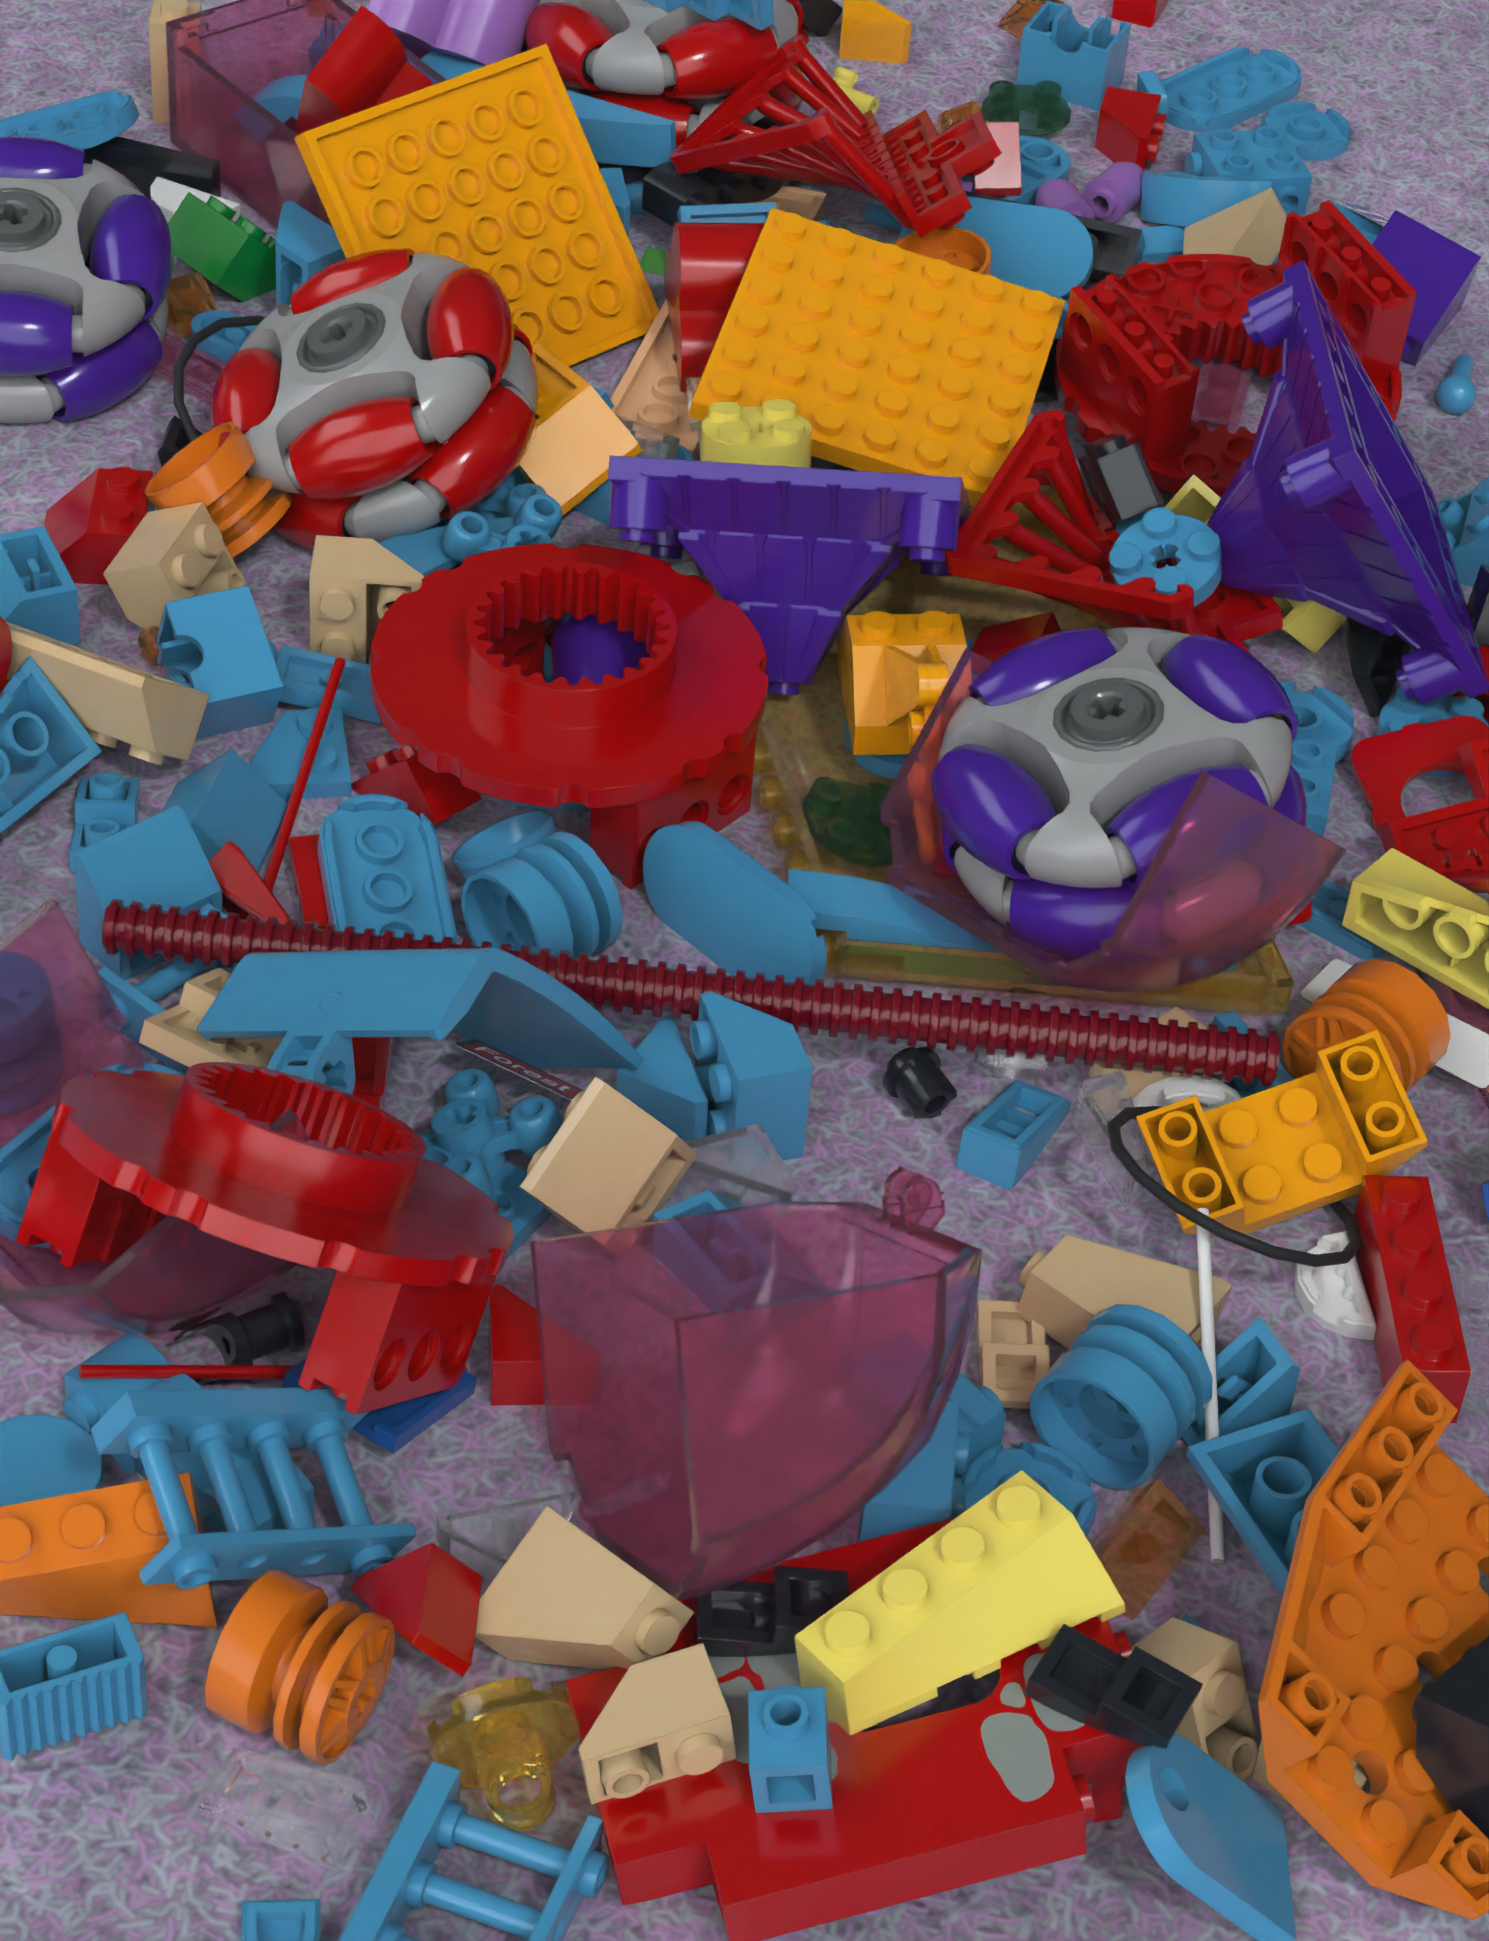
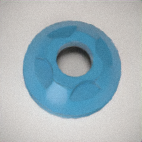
M544 809L527 811L511 816L470 837L455 850L452 860L462 877L467 880L468 876L499 860L515 857L517 852L524 847L535 844L538 840L558 832L554 825L555 821L549 810Z

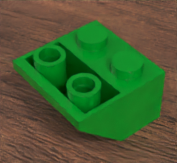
M188 192L168 222L173 240L174 255L242 302L275 290L276 239L270 236L266 243H264L262 240L267 233L241 214L236 222H234L232 218L236 211L211 195L205 203Z

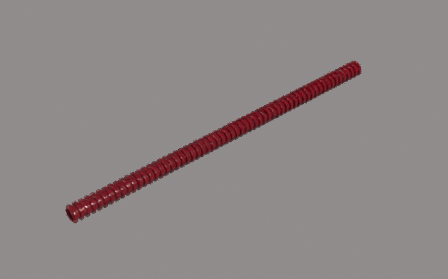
M113 899L110 905L107 906L102 927V945L105 948L106 954L116 955L119 950H124L126 956L136 957L138 952H144L146 959L155 960L158 954H163L164 960L174 962L177 956H181L184 963L194 964L198 958L202 959L203 964L206 966H213L216 961H222L224 968L231 969L245 955L260 952L492 947V943L488 941H483L481 947L473 946L471 939H463L461 945L454 944L451 937H443L442 942H434V937L427 934L423 936L422 940H416L414 934L405 932L403 938L395 937V932L392 930H385L383 936L376 935L373 928H366L364 933H357L356 927L348 925L344 931H337V926L327 923L324 929H319L317 923L313 921H307L305 927L298 926V921L295 919H288L285 925L279 924L276 917H268L266 922H260L259 916L249 914L246 920H240L239 914L230 912L227 918H222L220 912L216 910H210L208 915L205 916L201 914V910L198 908H190L188 914L182 913L179 906H171L168 911H163L162 905L154 903L151 904L149 909H144L143 904L137 901H132L130 906L126 907L123 901L119 899ZM503 943L500 948L549 974L577 993L587 1003H592L593 1008L599 1011L603 1010L604 1005L613 1006V1011L616 1013H622L623 1008L627 1007L632 1008L634 1015H642L643 1009L652 1010L653 1017H661L662 1012H671L673 1019L680 1020L682 1014L691 1015L692 1021H698L700 994L713 992L791 1023L796 1033L799 1032V1027L809 1028L810 1035H818L819 1029L828 1030L829 1037L837 1038L838 1032L848 1033V1038L856 1040L858 1034L868 1035V1041L876 1042L877 1037L881 1036L888 1037V1044H896L897 1038L907 1039V1045L914 1047L917 1041L927 1042V1048L935 1049L937 1043L946 1044V1050L955 1051L956 1045L966 1046L967 1053H975L977 1047L985 1048L986 1055L992 1056L995 1055L996 1050H1004L1006 1057L1013 1058L1015 1052L1025 1053V1059L1033 1060L1035 1054L1044 1055L1045 1062H1053L1056 1056L1064 1057L1065 1064L1072 1065L1075 1059H1082L1084 1066L1092 1067L1094 1061L1103 1062V1067L1106 1069H1112L1114 1063L1123 1064L1124 1071H1132L1135 1065L1142 1066L1143 1073H1152L1154 1068H1161L1162 1074L1171 1076L1173 1070H1179L1182 1072V1077L1191 1078L1193 1072L1201 1073L1203 1080H1211L1214 1074L1221 1075L1222 1082H1231L1233 1077H1240L1241 1083L1250 1085L1253 1079L1260 1080L1261 1086L1264 1087L1271 1086L1272 1081L1276 1079L1278 1071L1280 1038H1277L1276 1031L1270 1030L1266 1032L1265 1036H1258L1257 1029L1248 1028L1246 1034L1238 1033L1235 1026H1228L1226 1032L1218 1031L1216 1024H1208L1206 1029H1198V1023L1191 1021L1188 1022L1187 1027H1179L1178 1020L1170 1019L1167 1025L1159 1024L1156 1017H1149L1148 1022L1144 1023L1139 1022L1138 1015H1129L1127 1021L1119 1020V1014L1112 1012L1108 1018H1100L1099 1011L1091 1010L1089 1016L1080 1015V1011L1077 1008H1071L1069 1014L1060 1013L1059 1006H1051L1048 1012L1040 1011L1039 1004H1031L1030 1009H1021L1020 1002L1015 1001L1011 1002L1010 1007L1001 1006V1001L998 999H992L991 1005L981 1004L980 997H972L971 1003L961 1002V995H953L951 1000H942V994L936 992L932 994V998L922 997V991L914 990L912 996L902 995L903 990L901 988H894L893 994L883 993L882 986H874L873 992L863 991V984L857 983L854 984V989L843 988L844 983L840 981H835L834 987L824 986V980L815 979L814 985L804 984L803 977H796L795 983L785 982V976L778 974L775 980L765 979V973L760 972L756 973L755 978L746 977V972L743 970H737L736 976L726 975L725 968H717L716 974L707 973L706 966H698L696 971H688L687 965L681 963L678 964L677 969H670L667 962L659 961L657 967L648 966V960L639 959L638 964L635 965L629 964L627 957H619L617 963L609 962V956L600 954L598 960H591L589 953L581 952L579 958L570 957V952L567 950H561L559 956L551 955L549 948H541L539 954L531 953L530 946H522L520 951H512L510 944Z

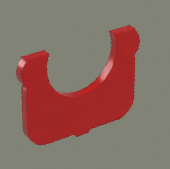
M1457 716L1427 724L1417 722L1405 725L1402 730L1359 741L1352 750L1350 767L1370 811H1372L1371 826L1373 830L1379 834L1377 827L1389 821L1406 817L1401 805V794L1406 785L1417 776L1432 771H1452L1466 775L1458 748L1468 742L1489 737V727L1475 717Z

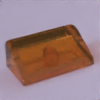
M1159 1478L1130 1494L1090 1544L1125 1602V1612L1122 1615L1131 1620L1139 1615L1205 1530Z

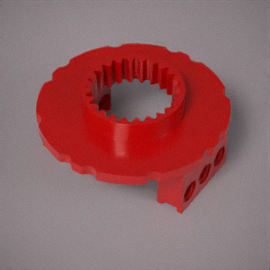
M1328 200L1320 203V208L1317 212L1302 217L1296 212L1287 214L1277 264L1260 265L1249 257L1225 254L1169 256L1161 264L1143 262L1128 267L1125 275L1120 278L1115 273L1108 275L1106 279L1086 291L1080 285L1071 288L1067 317L1064 321L1062 337L1058 338L1054 359L1056 392L1063 410L1076 417L1075 429L1087 443L1111 433L1125 435L1127 440H1139L1158 488L1176 494L1194 474L1217 495L1222 497L1243 461L1250 457L1257 432L1251 433L1245 427H1239L1236 434H1230L1227 428L1221 425L1214 431H1210L1207 428L1206 422L1199 421L1195 423L1191 419L1200 374L1199 366L1193 367L1191 361L1193 358H1197L1203 364H1209L1212 357H1215L1223 365H1229L1233 360H1237L1240 362L1241 369L1247 370L1253 366L1258 367L1259 376L1262 378L1274 376L1275 372L1281 370L1282 344L1271 350L1266 347L1264 342L1254 345L1245 329L1241 315L1249 312L1247 300L1283 283V270L1304 260L1395 423L1397 417L1395 414H1398L1402 397V376L1399 364L1417 291Z
M541 543L496 549L464 558L463 563L459 567L450 570L438 569L421 579V588L419 590L400 595L385 612L372 639L370 691L383 727L388 730L399 745H408L418 751V761L435 773H451L460 779L461 786L516 803L557 808L564 803L574 802L591 808L589 846L606 867L623 877L622 884L632 890L644 882L643 858L645 849L650 838L659 829L684 821H698L719 832L750 811L756 736L767 702L769 675L766 674V650L751 620L733 601L718 598L713 593V585L696 575L679 574L672 569L671 564L623 549L590 544H580L575 548L566 549L555 546L553 543ZM565 612H571L576 620H583L590 614L596 616L597 622L602 625L612 620L617 621L618 631L634 632V640L636 642H646V652L650 657L639 659V669L624 668L623 678L621 679L611 674H605L602 683L595 684L588 677L581 678L577 685H570L565 677H558L551 683L544 682L546 619L552 617L554 620L561 619Z
M200 1063L188 1068L185 1075L133 1070L132 1074H124L105 1070L94 1072L92 1078L77 1076L65 1083L60 1091L53 1112L52 1131L16 1238L17 1242L25 1246L50 1243L49 1249L56 1254L62 1255L60 1264L73 1269L79 1263L95 1260L110 1262L113 1261L114 1257L133 1253L148 1255L151 1253V1250L175 1246L178 1249L183 1248L190 1224L192 1223L203 1232L273 1257L313 1268L325 1267L337 1270L298 1386L308 1391L330 1386L332 1387L331 1393L347 1400L344 1409L358 1415L450 1389L459 1383L496 1276L504 1267L513 1241L514 1232L509 1219L498 1214L499 1206L483 1191L444 1165L424 1158L426 1145L412 1128L386 1111L343 1091L296 1075L239 1063Z

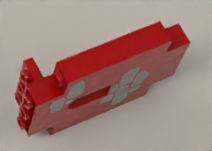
M955 1518L717 1579L770 1583L775 1565L848 1571L850 1596ZM695 1584L666 1591L692 1610V1594ZM693 1615L679 1633L674 1645L665 1654L693 1646ZM1096 1616L1071 1627L1128 1659L1132 1652L1126 1633L1123 1630L1113 1633L1108 1620L1101 1623ZM1035 1643L1000 1659L1001 1668L998 1669L1000 1678L996 1689L980 1702L867 1732L862 1730L851 1736L828 1715L831 1742L833 1809L756 1813L749 1772L748 1691L772 1690L783 1685L801 1687L797 1652L754 1657L708 1656L731 1716L737 1758L720 1763L714 1769L703 1774H686L648 1786L640 1793L628 1798H611L598 1802L596 1807L599 1818L603 1820L602 1829L622 1906L646 1902L712 1884L728 1941H762L1087 1854L1085 1822L1093 1820L1096 1823L1123 1817L1122 1787L1126 1786L1127 1762L1132 1752L1145 1744L1123 1739L1090 1727L1024 1695L1029 1677L1048 1649V1647L1041 1649L1038 1643ZM613 1667L566 1680L580 1745L628 1669Z

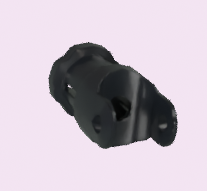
M285 1292L271 1295L269 1304L238 1316L232 1312H226L194 1324L174 1338L175 1342H179L201 1333L211 1335L221 1351L225 1365H253V1360L283 1348H287L290 1352H295L303 1349L305 1346L304 1328L300 1315L293 1301L289 1299ZM195 1379L194 1381L199 1385H205L223 1379Z

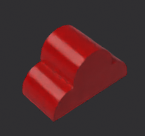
M362 5L305 79L288 163L310 176L309 171L294 139L296 136L305 131L434 85L426 75L407 62L404 46L392 29Z
M676 222L674 224L671 248L667 249L665 257L664 286L680 392H696L765 223Z

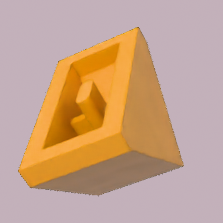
M844 0L839 58L905 63L908 61L912 23L874 0Z

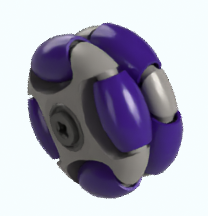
M0 137V422L35 423L51 421L52 418L59 422H68L92 417L117 405L138 389L150 377L162 360V343L167 332L169 318L167 291L174 267V246L169 225L161 208L153 200L145 197L130 180L110 166L93 159L92 164H86L85 151L56 140L40 137Z
M1123 627L1109 629L1106 636L1098 628H1083L1058 631L1037 637L1011 649L992 662L967 687L966 697L954 711L947 725L939 751V760L931 777L933 797L942 817L941 835L944 858L951 869L960 876L964 886L978 904L995 920L1007 928L1010 927L1015 938L1045 952L1067 958L1093 961L1127 960L1160 952L1164 949L1168 937H1172L1174 943L1216 928L1249 907L1250 904L1260 902L1272 893L1291 870L1298 857L1304 837L1307 814L1306 797L1300 775L1290 765L1292 743L1297 734L1298 722L1286 691L1275 675L1250 653L1232 642L1202 634L1191 636L1164 629Z

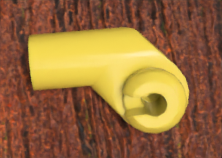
M840 66L836 67L833 72V80L863 114L871 110L875 115L879 107V99L853 88L858 79L856 72Z

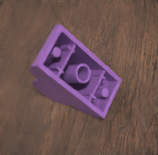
M370 0L367 9L392 29L406 49L420 58L430 51L487 66L521 53L525 42L524 35L527 21L539 0Z

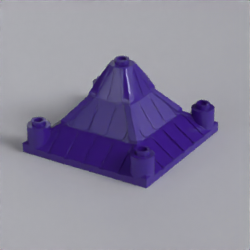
M1303 260L1283 270V283L1247 300L1249 312L1241 315L1245 329L1254 345L1264 342L1266 347L1271 350L1282 344L1281 370L1274 374L1250 457L1243 461L1207 523V526L1218 534L1222 552L1221 579L1227 586L1270 597L1304 602L1313 600L1387 636L1396 633L1414 649V651L1401 657L1403 668L1396 671L1399 684L1409 701L1418 698L1425 707L1458 691L1463 692L1471 699L1489 691V681L1435 494Z
M609 455L608 479L611 481L608 528L620 530V541L639 542L641 546L650 547V557L682 559L683 549L688 551L723 599L737 604L759 633L767 655L766 674L769 675L768 693L799 695L800 684H812L821 664L838 637V631L846 615L857 607L900 565L902 556L910 553V563L921 564V575L953 577L947 571L946 551L957 550L958 531L969 516L970 502L961 477Z

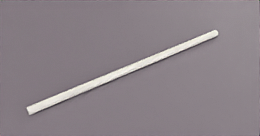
M1207 1208L1196 1209L1202 1212L1203 1214L1209 1216V1210ZM1196 1224L1202 1353L1213 1377L1212 1398L1204 1408L1205 1439L1207 1441L1219 1437L1210 1232ZM1208 1489L1211 1563H1224L1223 1510Z

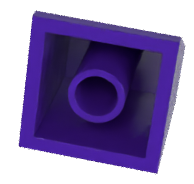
M1395 210L1372 245L1417 291L1400 360L1416 366L1462 308L1481 256Z

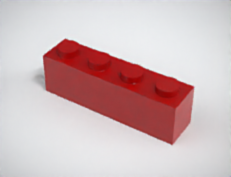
M1364 1175L1354 1213L1363 1242L1356 1254L1361 1278L1377 1326L1374 1344L1383 1388L1400 1364L1409 1360L1458 1410L1450 1422L1457 1423L1471 1375V1368L1428 1177Z

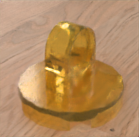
M514 1677L490 1682L461 1694L450 1702L453 1716L444 1722L442 1726L438 1725L435 1720H432L427 1728L426 1745L431 1762L435 1761L461 1770V1788H483L490 1812L495 1821L500 1825L516 1831L532 1830L543 1824L553 1813L557 1802L556 1789L549 1767L565 1756L578 1736L579 1721L570 1695L561 1684L553 1681L549 1691L533 1690L530 1677ZM532 1777L541 1784L539 1794L532 1802L526 1805L516 1807L507 1805L499 1798L503 1786L508 1782Z

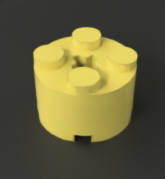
M768 400L763 403V407H741L733 402H716L709 406V416L703 420L701 425V461L811 468L812 426L807 419L795 413L796 405L788 400Z

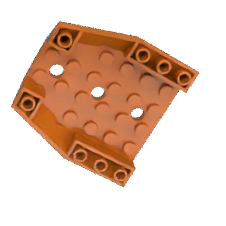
M1406 1360L1397 1368L1306 1498L1258 1699L1266 1780L1371 1886L1474 1920L1489 1911V1839L1460 1809L1453 1812L1417 1759L1416 1722L1413 1719L1412 1712L1416 1696L1423 1687L1418 1680L1419 1668L1417 1662L1428 1670L1434 1681L1459 1661L1469 1647L1477 1646L1489 1636V1595L1479 1584V1569L1489 1577V1497L1436 1444L1458 1410L1409 1360ZM1352 1760L1359 1763L1365 1769L1370 1780L1369 1794L1361 1790L1354 1781Z

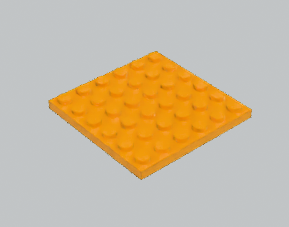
M547 44L305 131L294 138L346 259L361 253L381 249H410L414 253H435L461 261L471 268H479L489 273L506 295L514 324L529 338L531 346L539 342L568 367L647 334L659 313L658 306Z
M771 207L692 399L688 417L703 421L709 416V406L716 402H733L741 407H763V403L768 400H788L796 405L795 413L807 419L812 426L811 456L858 471L961 477L970 506L975 507L1025 430L1066 300L1050 296L1039 290H1031L1002 281L992 275H984L961 268L941 259H933L904 250L894 244L882 243L863 237L843 228H835L806 219L796 213L784 212Z

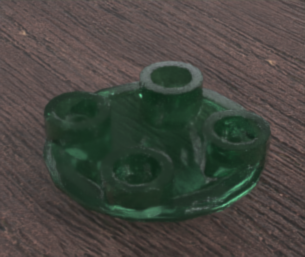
M1005 80L995 81L989 85V94L983 100L981 115L985 122H1019V135L1046 138L1061 132L1070 123L1072 111L1067 101L1061 97V86L1047 80L1040 81L1035 86L1025 84L1014 85Z
M823 776L815 779L802 803L803 821L811 835L826 850L847 862L870 868L888 867L902 860L912 844L909 827L899 810L895 807L898 797L890 787L882 783L872 782L865 787L846 781L838 782L833 778Z

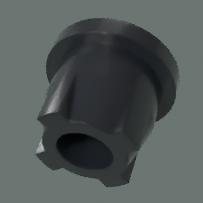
M927 1047L905 1048L895 1054L887 1065V1071L883 1077L884 1088L890 1096L899 1097L914 1118L921 1116L932 1119L940 1116L941 1111L948 1106L952 1099L957 1097L956 1089L940 1069L941 1059L934 1049Z

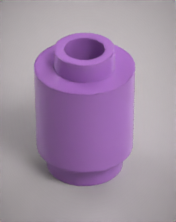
M1115 162L1086 186L1083 197L1092 208L1096 218L1114 223L1141 201L1142 174L1144 171L1137 164L1132 162Z
M1055 178L1046 181L1039 187L1035 197L1036 206L1057 208L1073 215L1095 219L1092 208L1072 182Z

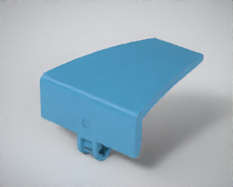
M493 947L250 953L240 960L197 1027V1031L206 1041H211L213 1038H283L269 1061L268 1069L306 1078L352 1095L355 1086L352 1037H431L433 1040H441L452 1031L468 1040H479L536 1068L621 1067L628 1068L629 1070H638L643 1061L642 1056L601 1013L577 993L530 963L504 950Z

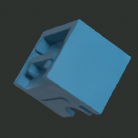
M1047 0L1023 28L1016 88L1100 111L1107 86L1118 88L1123 82L1131 23L1121 21L1119 33L1114 35L1110 33L1112 18L1099 16L1090 28H1086L1075 20L1072 7Z
M249 585L166 602L156 639L159 649L158 664L159 666L164 665L166 672L176 671L186 675L189 683H184L183 685L210 694L195 740L272 723L284 686Z

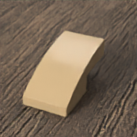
M978 1299L976 1335L979 1387L986 1386L998 1396L1003 1408L1030 1409V1395L1039 1380L1050 1369L1049 1345L1045 1344V1328L1033 1320L1030 1323L1020 1316L1021 1312L1017 1310L1020 1301Z

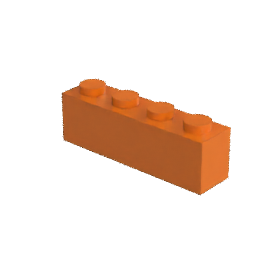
M189 1472L178 1474L198 1533H204L197 1487ZM148 1480L0 1506V1616L13 1617L17 1615L81 1621L82 1619L97 1620L124 1611L130 1624H170L218 1629L211 1581L192 1589H179L175 1583L143 1585L139 1571L169 1543Z

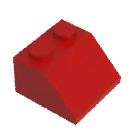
M129 467L98 468L46 511L44 526L74 583L109 585L103 575L104 571L146 514L155 511V505L144 492L148 482L153 478V471L134 470Z

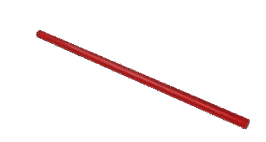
M336 658L264 876L263 881L271 892L277 879L288 844V837L291 835L346 664L343 658Z
M79 1365V1379H166L182 1373L192 1379H285L286 1371L295 1365Z

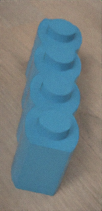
M128 1332L79 1365L170 1364L148 1341L135 1333ZM78 1365L64 1374L66 1400L63 1402V1409L68 1420L73 1421L90 1434L92 1433L91 1428L127 1391L191 1390L203 1388L184 1373L166 1379H79ZM230 1450L258 1530L286 1529L260 1455L252 1454L250 1450ZM170 1452L177 1473L189 1472L197 1487L204 1533L227 1532L201 1457L194 1456L191 1452ZM131 1453L111 1454L116 1464L124 1472L130 1475L138 1472L143 1478L148 1480L141 1459L132 1457ZM294 1464L311 1513L315 1519L314 1486Z

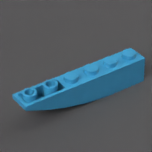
M430 51L412 65L426 75L434 84L484 67L483 65ZM566 90L596 162L643 167H657L663 163L671 162L669 155L676 149L675 121Z

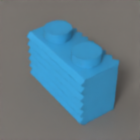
M124 1611L0 1649V1752L4 1759L13 1761L17 1753L27 1757L31 1749L42 1752L46 1744L57 1747L60 1740L71 1743L75 1735L86 1738L90 1730L100 1734L104 1726L115 1729L119 1721L129 1725L133 1717L143 1720L148 1713L144 1655Z

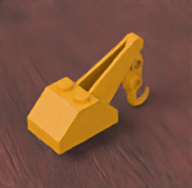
M936 610L926 611L922 614H889L882 611H872L864 615H846L838 631L836 662L853 755L916 754L915 760L905 761L904 788L906 796H911L909 831L913 858L917 866L926 868L932 862L933 848L930 845L934 805L931 777L938 763L936 754H939L947 725L954 711L966 697V689L969 686L967 643L960 614H947Z

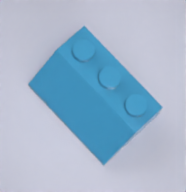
M1309 1408L1188 1446L1186 1457L1282 1598L1306 1498L1339 1453V1450Z

